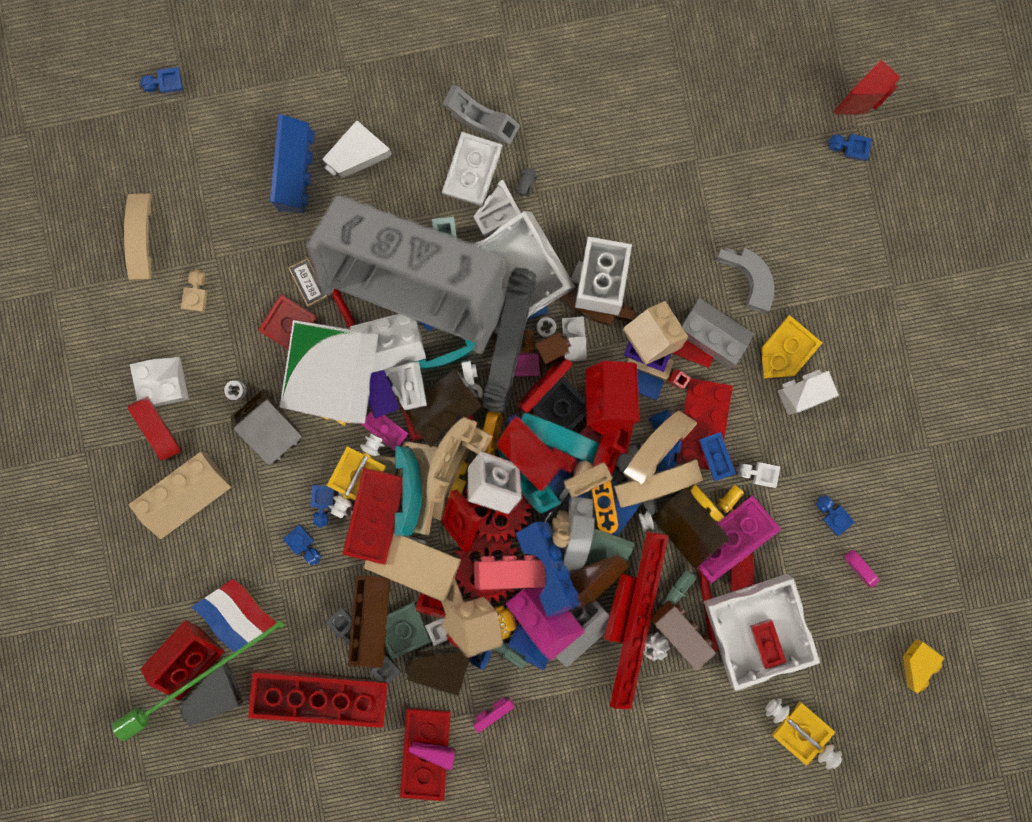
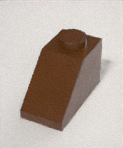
M557 332L536 343V346L545 364L549 366L569 354L568 348L571 347V344L566 334L561 336L560 332Z

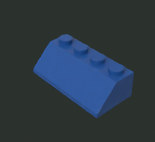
M278 114L270 202L278 211L304 213L305 207L309 205V195L306 194L307 186H310L311 173H308V168L313 162V152L310 151L311 143L315 141V131L312 130L309 123Z

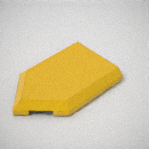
M790 315L761 347L764 379L795 376L822 344L818 338Z

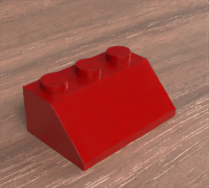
M880 60L833 112L836 115L867 114L872 108L876 111L898 88L895 83L901 77L884 61Z
M602 361L586 368L587 426L604 436L640 422L636 363Z
M184 620L140 670L149 686L170 696L207 671L225 651L200 627ZM194 685L177 695L175 699L180 701Z

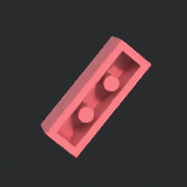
M524 555L522 560H516V556H503V560H494V556H483L481 561H474L475 588L545 587V566L535 555Z

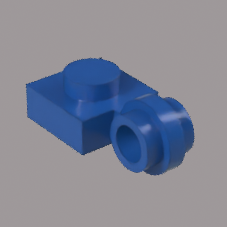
M179 67L157 70L158 79L149 75L143 76L141 78L142 81H140V87L143 88L144 92H154L158 86L162 94L183 91Z
M850 134L847 141H844V137L840 135H832L831 139H828L829 150L840 152L842 148H846L844 157L864 162L868 160L872 142L871 138Z
M312 485L310 507L319 508V512L314 513L313 524L318 525V528H323V526L328 525L329 514L325 513L324 509H331L328 506H333L334 489L328 486Z
M827 495L817 498L818 501L815 504L823 513L828 512V515L822 520L836 536H840L855 523L841 505L832 509L834 503Z
M301 524L283 538L296 555L305 551L306 554L303 557L311 566L313 564L317 565L320 562L321 554L314 547L312 549L308 547L315 540Z

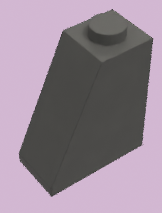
M228 662L213 671L181 705V717L184 722H187L188 727L236 708L243 703Z

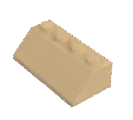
M199 452L131 502L129 506L143 525L158 538L163 539L231 489L232 486L207 452Z

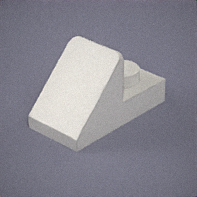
M584 317L562 318L563 335L566 334L571 344V347L568 348L570 353L564 356L565 359H568L570 362L586 361Z

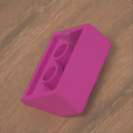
M544 587L523 589L508 601L506 605L540 651L548 659L552 660L584 634L585 630L570 611L558 616L547 617L539 597Z

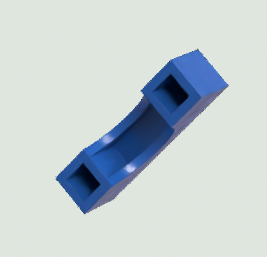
M535 522L517 532L516 536L523 554H533L544 564L547 579L546 585L539 597L547 617L558 616L580 605L578 593L570 580V573L561 557V550L554 544L553 529L548 522Z

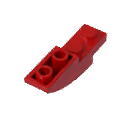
M633 424L602 437L593 466L605 463L610 474L613 473L619 454H627Z

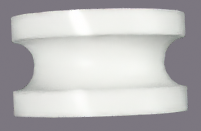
M545 317L539 320L537 332L540 336L548 338L555 333L556 323L553 319ZM544 322H548V325L549 323L552 324L553 327L550 328V333H545V330L544 332L541 331L540 328L543 327Z
M230 381L226 384L224 391L227 398L241 400L246 396L247 388L241 381ZM233 386L240 388L238 390L239 394H232V391H234L232 389Z
M648 511L644 515L638 514L643 532H647L649 528L651 530L655 529L652 517Z

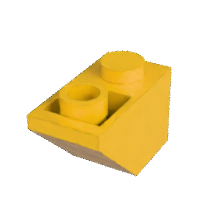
M915 639L903 656L907 687L917 694L926 689L930 677L941 669L942 661L945 659L918 639Z

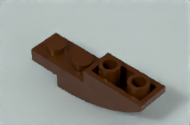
M575 288L559 298L566 306L581 316L610 327L613 323V318L631 322L637 316V311H633V307L622 305L619 315L575 308L578 289Z

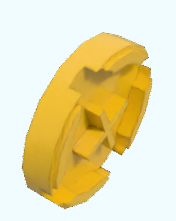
M694 484L690 488L692 495L702 507L710 512V516L716 522L721 521L724 518L721 511L697 484Z

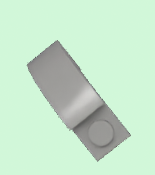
M451 86L442 103L443 106L451 111L450 115L458 121L499 142L511 144L520 127L508 114L496 112L482 106L458 86Z
M746 248L740 252V255H737V251L733 249H721L717 253L715 261L740 270L749 281L750 292L745 308L762 314L768 313L774 298V281L767 264L757 254Z
M571 497L569 501L568 518L570 525L568 531L570 532L569 538L571 540L566 547H560L561 557L569 573L584 567L590 551L595 518H592V499Z

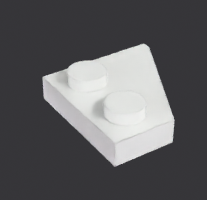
M503 180L498 183V187L492 195L488 196L483 207L479 208L474 215V219L484 237L495 232L499 227L521 213Z
M419 362L384 369L386 376L393 383L391 388L395 395L399 397V402L404 410L427 406Z

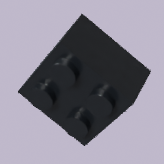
M561 377L535 404L531 411L538 418L572 430L587 415V401L564 377Z

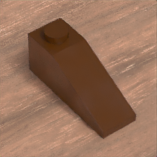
M616 554L571 572L570 580L578 593V601L580 603L575 608L584 607L586 604L597 599L629 568V563Z

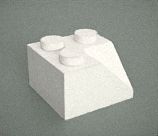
M180 357L153 359L130 364L137 401L148 396L153 405L157 407L189 400Z
M820 369L802 376L804 380L798 383L795 382V379L782 384L783 389L778 390L788 415L798 413L839 396L829 371L821 373Z
M480 451L468 467V501L509 514L521 499L520 470L513 462Z

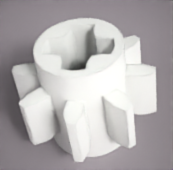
M658 632L654 635L648 634L643 652L644 655L652 659V661L656 659L662 660L667 656L666 652L670 649L668 640Z

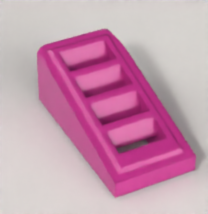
M414 741L411 743L409 752L452 771L455 749L453 747Z

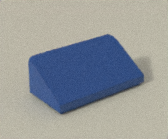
M637 370L638 394L657 401L664 381Z

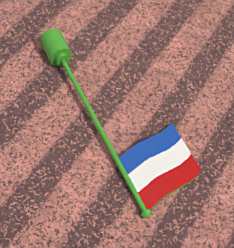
M234 579L193 605L191 608L204 618L215 635L234 653L149 710L145 711L140 708H134L112 724V728L117 738L121 741H126L148 726L149 714L277 628H282L283 622L281 620L276 621L267 614L249 591Z

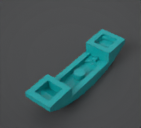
M465 339L467 347L428 362L426 359L414 362H419L420 370L445 367L471 354L476 343Z
M523 413L521 420L546 446L556 448L565 454L575 457L577 460L587 461L593 465L600 446L599 443L549 421Z
M496 446V448H497V450H498V453H499V455H500V458L512 462V461ZM520 471L521 494L537 511L542 514L560 505V501L549 485L540 492Z
M396 446L395 468L403 469V513H395V536H411L421 509V473L412 449Z

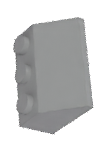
M701 298L697 300L681 325L688 335L687 340L729 369L738 363L754 334Z
M596 599L584 607L569 610L585 630V633L556 656L566 667L572 664L606 631L610 615Z

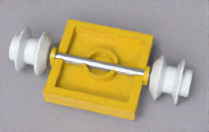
M373 434L369 437L365 436L367 439L366 444H360L361 449L366 453L362 454L348 446L346 447L327 484L328 487L342 493L343 497H333L336 501L334 506H328L332 509L330 513L339 518H343L344 515L349 516L346 510L347 508H353L349 500L350 498L356 500L363 468L384 473L387 467L371 459L372 456L380 455L377 451L379 447L385 446L381 444L383 439Z
M773 699L766 706V716L773 715L774 723L781 722L771 735L807 766L819 753L818 762L822 763L825 761L826 769H835L842 762V752H834L833 744L824 746L834 735L835 731L802 702L799 701L790 713L788 705L781 706V699Z

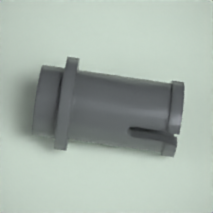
M526 167L524 171H521L522 178L516 193L530 197L534 179L538 177L536 175L537 171Z

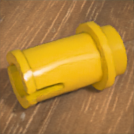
M733 485L722 499H718L719 503L717 506L725 513L732 511V507L744 495V492L738 486Z

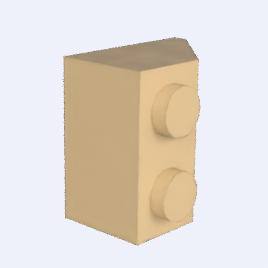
M666 301L646 309L623 328L624 333L645 365L681 349L688 338V335Z
M485 597L449 607L442 627L467 657L502 646L503 640L497 611Z

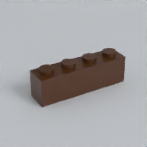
M355 576L348 666L383 668L385 658L384 644L387 634L388 595L390 592V579L386 577Z

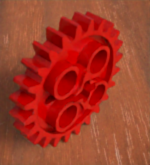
M465 489L464 493H465L467 496H468V489ZM521 494V499L517 506L509 514L496 510L490 524L487 525L486 521L492 513V508L470 502L468 497H464L474 511L477 508H484L487 511L485 516L480 517L481 521L477 530L479 533L478 540L486 536L487 543H489L491 538H494L496 544H498L499 538H502L506 543L508 535L515 539V531L519 532L522 530L520 525L526 527L528 525L524 518L531 517V514L526 511L530 510L532 505L526 504L528 501ZM497 518H503L506 521V525L498 527L494 521Z
M477 533L476 540L473 541L470 551L461 552L456 550L455 552L460 556L459 559H461L457 570L458 575L455 576V580L460 579L461 581L458 584V588L465 587L463 595L468 592L471 593L470 600H473L475 596H478V598L485 597L490 603L491 598L494 597L499 602V595L507 598L506 591L514 592L513 588H475V585L470 580L471 576L475 573L474 563L470 561L469 556L471 552L479 551L483 557L485 556V548L489 549V556L495 550H501L504 556H514L518 549L517 547L510 549L512 541L505 544L502 538L499 539L498 544L495 543L494 538H491L489 543H487L486 536L478 540L479 535ZM516 556V560L522 558L521 556Z

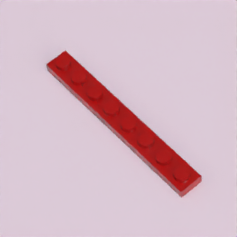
M648 531L646 534L609 705L614 709L632 708L669 535Z

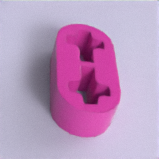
M850 550L843 556L848 565L869 588H873L880 582L876 574L854 550Z

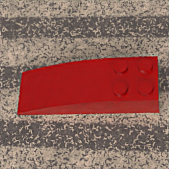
M255 669L252 674L248 718L383 728L388 682L325 674Z

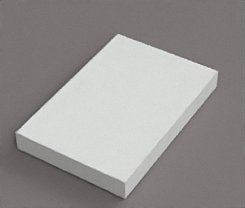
M461 132L442 194L483 207L503 145Z

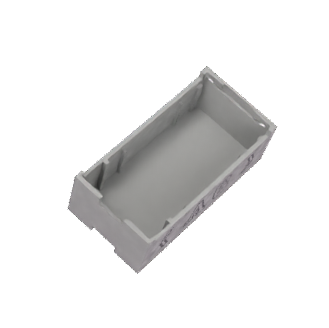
M336 195L307 244L322 293L331 295L333 290L336 289L476 343L473 351L482 354L503 313L507 295L506 288L502 287L501 283L505 274L504 256H501L496 251L482 249L474 243L463 242L455 236L444 235L433 228L422 227L411 220H403L392 213L376 210L370 205L357 203L351 198Z

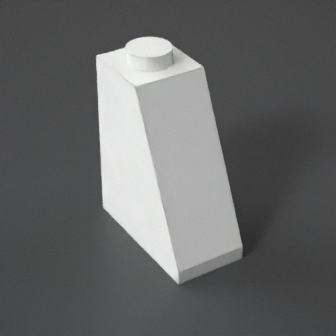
M356 121L322 160L326 164L324 168L332 176L337 174L340 178H344L389 158L392 154L383 142Z

